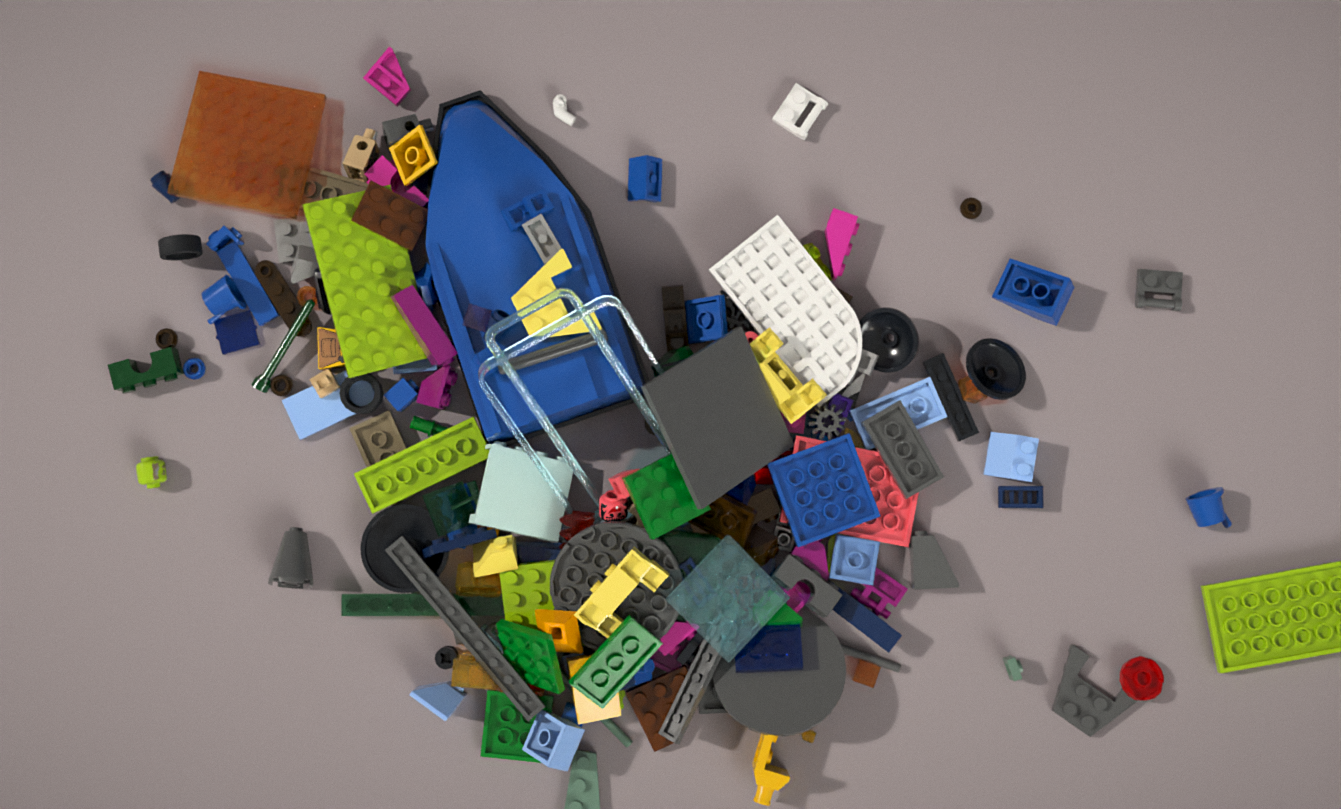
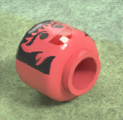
M609 490L600 497L599 516L602 520L609 522L626 519L628 515L627 498L619 499L614 490Z

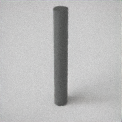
M840 643L843 653L897 673L900 671L901 664Z

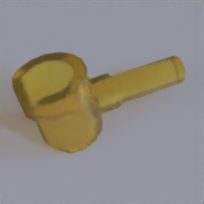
M808 730L802 733L804 741L814 742L816 732Z

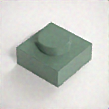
M1011 655L1004 657L1003 661L1009 679L1012 681L1022 679L1021 672H1023V667L1020 660H1016Z

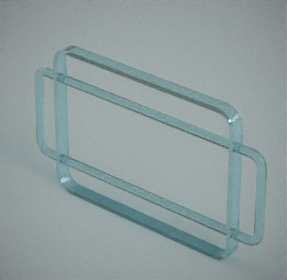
M559 288L497 322L487 330L485 342L494 356L481 364L478 370V380L487 398L571 518L577 524L588 526L602 521L599 516V510L588 515L579 514L574 510L487 385L484 377L488 371L501 365L599 508L600 494L508 360L582 319L667 454H670L671 451L653 413L590 314L605 306L616 307L622 313L659 375L664 373V370L618 298L604 295L583 305L573 290ZM559 298H568L574 306L575 310L503 351L495 342V335Z

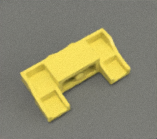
M769 327L752 341L750 346L778 409L792 424L824 399L827 394L813 378L804 385L797 379L776 354L775 351L784 343Z
M634 546L617 566L612 564L604 573L607 577L603 582L598 580L590 589L592 592L591 596L576 611L574 616L583 624L595 629L608 638L624 621L614 611L639 582L655 592L670 574L653 559L649 560Z

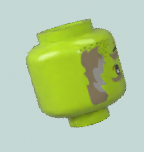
M159 456L141 458V462L136 465L138 483L146 485L147 489L161 487L160 483L167 480L165 462L159 460Z

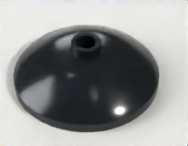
M882 307L870 311L860 320L862 349L879 355L874 370L884 373L896 372L905 368L913 361L919 347V336L913 321L905 313L894 308ZM889 334L894 336V341L889 339Z
M987 338L979 340L969 349L966 356V368L972 383L978 390L988 397L998 400L1011 399L1021 392L1026 381V371L1022 359L1011 346L1003 341Z

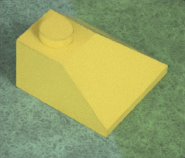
M513 535L501 536L474 544V577L518 569L516 537Z

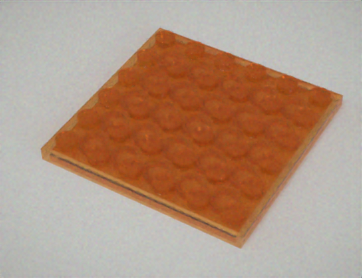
M199 71L167 193L172 196L297 219L327 98L326 95Z

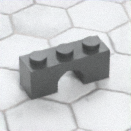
M790 554L785 556L770 576V579L786 591L791 590L797 582L805 583L810 589V597L805 605L821 618L827 617L842 596L838 592L839 588L833 583H827L821 579V574L815 569H808L804 566L803 560L798 556H791Z

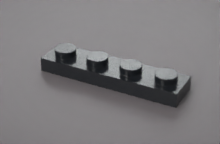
M944 353L923 361L922 363L928 376L931 377L957 441L959 442L979 433Z

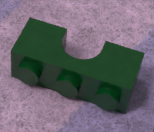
M169 347L151 352L152 364L150 369L144 373L139 371L135 360L126 359L108 364L114 390L122 391L123 394L136 391L135 387L144 386V388L155 386L157 381L165 380V382L177 380L178 375L184 374L178 349Z

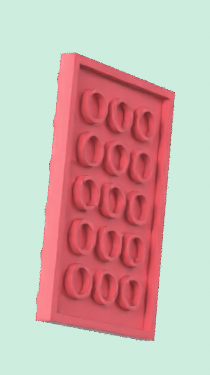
M796 435L792 454L827 441ZM855 447L880 517L843 530L837 534L909 547L919 492L905 499L879 453ZM781 508L779 522L788 524L783 508Z

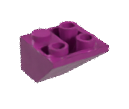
M446 365L423 380L416 403L440 410H445V407H449L452 399V394H449L451 386H455L458 378V373H455L456 368Z

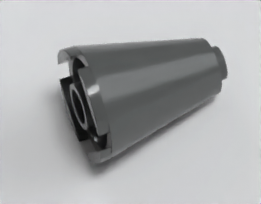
M291 527L289 531H285L268 579L269 585H273V582H278V587L303 589V584H309L308 588L313 587L314 581L308 537L302 528Z

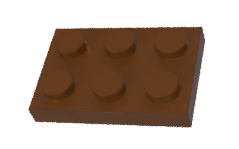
M370 181L351 221L412 251L427 222L428 209Z

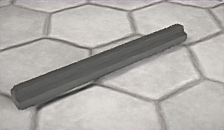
M602 329L499 362L498 369L500 374H507L607 342L608 337L606 331Z

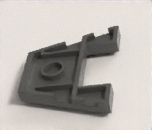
M1071 644L1052 711L1091 737L1135 704L1137 700L1129 697L1122 688L1115 699L1111 700L1078 677V673L1090 656Z

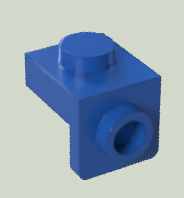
M224 225L219 231L216 230L209 236V241L206 245L216 252L223 248L231 239L240 246H243L244 242L240 239L242 234L234 227L230 229Z

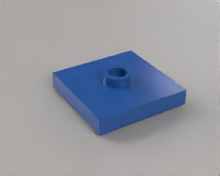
M725 295L685 301L688 344L716 341L728 333Z

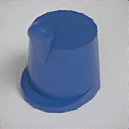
M225 275L201 293L205 305L215 315L207 320L209 324L215 323L223 314L236 307L240 309L247 307L237 286L228 275Z
M1223 487L1203 490L1185 499L1198 527L1211 526L1222 522L1225 528L1231 527L1232 523L1226 515L1222 503Z

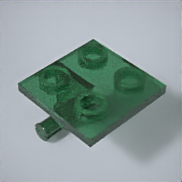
M476 480L467 483L472 495L470 498L463 481L422 495L438 537L472 525V523H468L470 514H475L471 502L474 501L477 508L480 495Z

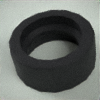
M172 235L163 237L158 241L159 255L163 260H188L203 254L201 238L197 235Z
M364 374L345 378L341 384L339 394L345 408L353 413L368 414L380 406L383 401L384 392L382 384L376 377L371 374ZM357 381H367L374 388V398L366 406H357L350 400V387Z

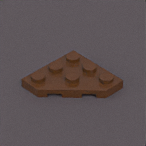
M686 664L629 689L625 693L654 752L673 744V742L658 733L687 675L688 668Z

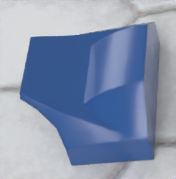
M426 262L420 271L414 272V277L420 297L426 306H431L439 298L431 286L432 272L430 265Z

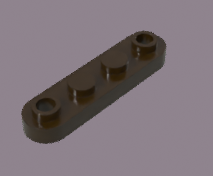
M263 260L256 265L255 275L290 330L301 312L302 306L278 267L271 261ZM268 267L269 272L264 275L262 270ZM307 317L303 327L296 335L297 337H306L312 331V322L309 317Z

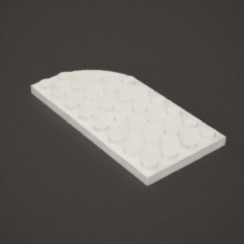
M777 215L711 267L709 272L760 335L770 327L784 343L775 352L797 379L804 385L813 378L827 394L824 399L816 404V406L820 407L843 389L855 374L862 352L860 323L852 307Z

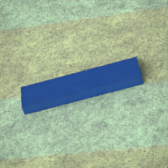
M233 241L216 251L259 326H263L280 316L257 279L239 244Z

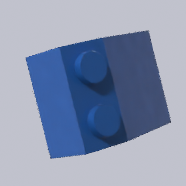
M1010 258L992 298L1037 320L1057 326L1075 287L1068 277Z

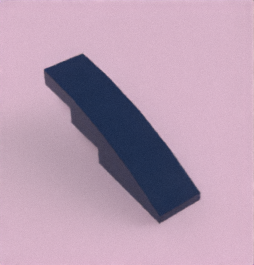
M839 588L838 592L842 596L832 610L889 653L902 635Z

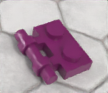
M876 567L873 585L862 584L865 586L862 592L854 587L850 595L856 598L859 603L872 609V613L876 616L880 615L887 619L891 612L885 606L890 603L896 607L908 589ZM872 591L881 597L878 603L868 597Z

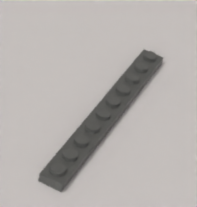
M401 536L385 550L526 720H531L545 708L546 705L408 540Z

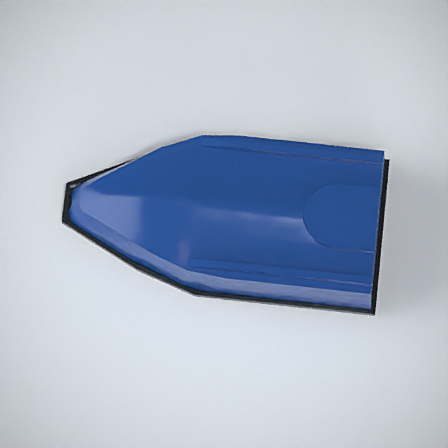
M481 90L439 104L433 152L438 163L430 169L426 195L429 199L426 222V262L430 265L432 272L431 283L438 295V304L452 345L458 353L456 357L487 444L499 441L506 443L507 447L646 399L641 386L648 383L649 379L590 209L550 157ZM543 188L554 206V209L544 214L543 217L559 245L564 249L573 267L551 279L571 320L594 311L602 329L606 331L608 341L507 374H500L498 369L484 378L472 358L475 354L491 345L483 339V336L486 332L490 315L496 309L505 311L512 317L510 327L494 344L501 361L596 332L531 339L511 300V297L545 264L524 228L521 227L512 232L501 211L522 201L525 196Z

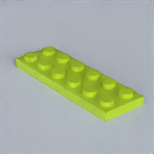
M471 417L354 473V476L372 514L487 460L489 450L485 449L487 442L475 417Z

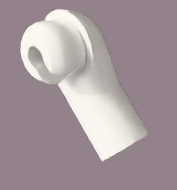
M558 94L552 103L554 115L572 126L576 116L567 111L566 97Z

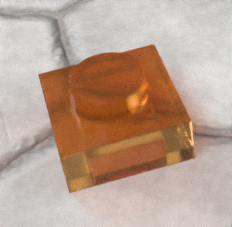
M859 659L852 680L874 688L881 667Z

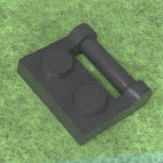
M1138 269L1135 307L1171 308L1172 311H1181L1183 272ZM1144 293L1172 294V300L1145 298Z

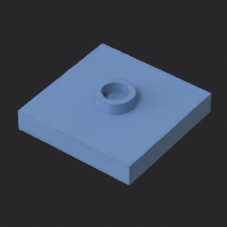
M836 534L829 578L873 585L880 542Z

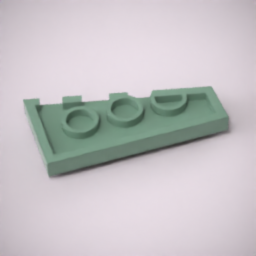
M576 750L572 761L564 809H600L597 752Z

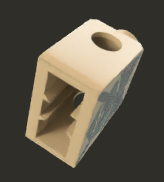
M367 128L363 136H354L342 163L348 178L365 183L369 180L364 173L377 161L380 152L376 142L378 132Z

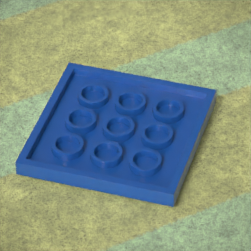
M850 433L767 464L797 547L880 517Z

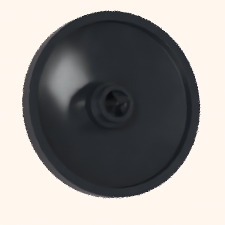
M410 504L395 505L378 513L367 525L361 540V558L369 576L381 587L393 592L410 593L418 591V589L385 550L401 536H404L423 558L421 550L433 545V540L445 538L446 541H449L442 522L429 510ZM450 551L440 552L431 557L424 558V561L438 577L447 565Z

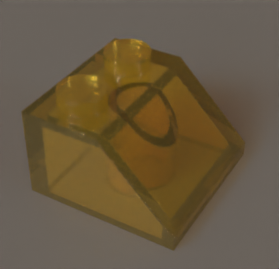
M463 652V654L453 659L451 686L496 690L499 687L470 652Z

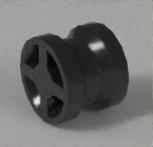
M444 646L435 654V662L441 669H450L459 660V653L452 646Z

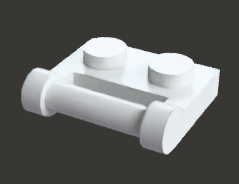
M796 83L772 118V121L798 138L805 140L808 136V130L820 112L826 109L828 103ZM809 102H811L815 106L801 127L795 126Z

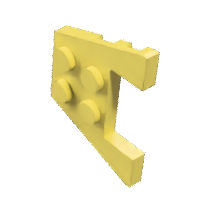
M564 249L559 250L511 297L531 339L602 330L594 311L571 320L551 279L573 268Z

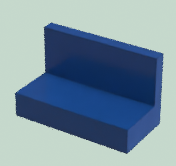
M649 155L629 158L628 201L646 200L661 202L662 159Z

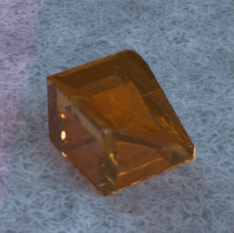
M969 375L958 381L964 401L976 404L988 398L987 395L983 394L972 383Z

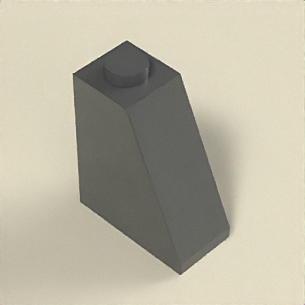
M914 531L915 536L910 537L909 543L912 589L958 588L959 582L935 536L928 535V531Z

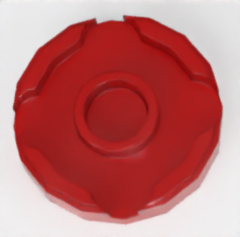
M1139 656L1129 659L1123 664L1120 670V683L1122 689L1129 697L1137 701H1147L1156 698L1161 693L1164 675L1154 660Z

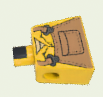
M317 327L318 369L324 371L328 368L331 370L345 367L336 330Z

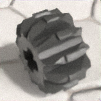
M823 403V412L816 406L814 409L819 415L817 416L813 413L809 415V417L816 419V422H809V426H817L812 431L813 434H816L819 430L821 431L819 439L822 440L825 433H827L828 440H832L831 432L836 437L840 436L836 428L845 430V426L839 424V422L846 421V417L838 418V415L843 410L839 409L836 413L833 412L836 408L835 404H832L830 410H828L827 403ZM830 416L832 418L830 421L833 420V425H828L826 428L821 421L822 418Z

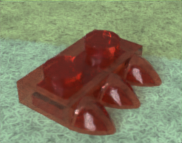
M573 511L572 514L561 517L559 521L571 528H566L560 531L559 534L563 538L570 540L578 532L595 524V513ZM567 542L562 543L559 548L562 549Z

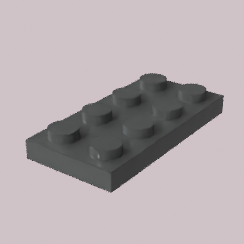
M901 400L861 422L905 499L944 477Z

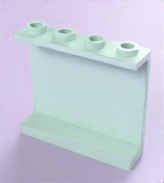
M499 441L487 444L485 449L489 450L476 513L470 514L468 523L550 542H558L575 464L568 463V459L564 457L548 458V454L535 451V454L527 453V448L515 446L514 449L507 448L506 443Z

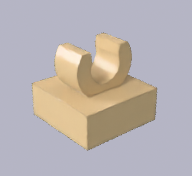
M329 368L309 379L320 398H324L340 388L339 383Z

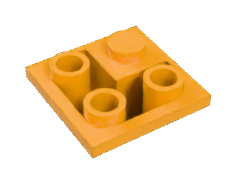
M536 609L535 617L538 631L552 635L556 652L577 654L583 652L578 619L574 616L576 611Z

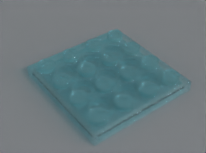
M726 535L665 600L729 663L790 597L730 535Z

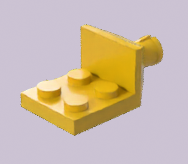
M761 734L752 763L757 784V791L753 801L770 806L774 790L778 791L787 784L790 776L787 769L770 765L773 755L771 744L772 742L776 743L778 736Z

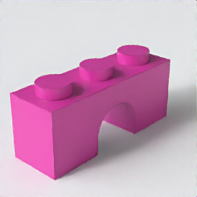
M383 155L364 173L369 178L368 184L370 181H373L381 186L391 185L393 192L428 209L429 199L414 185L404 193L395 191V182L400 177V174Z

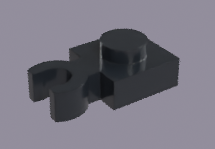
M698 630L697 634L675 660L681 665H684L685 662L690 664L697 654L694 652L695 649L702 642L706 634Z

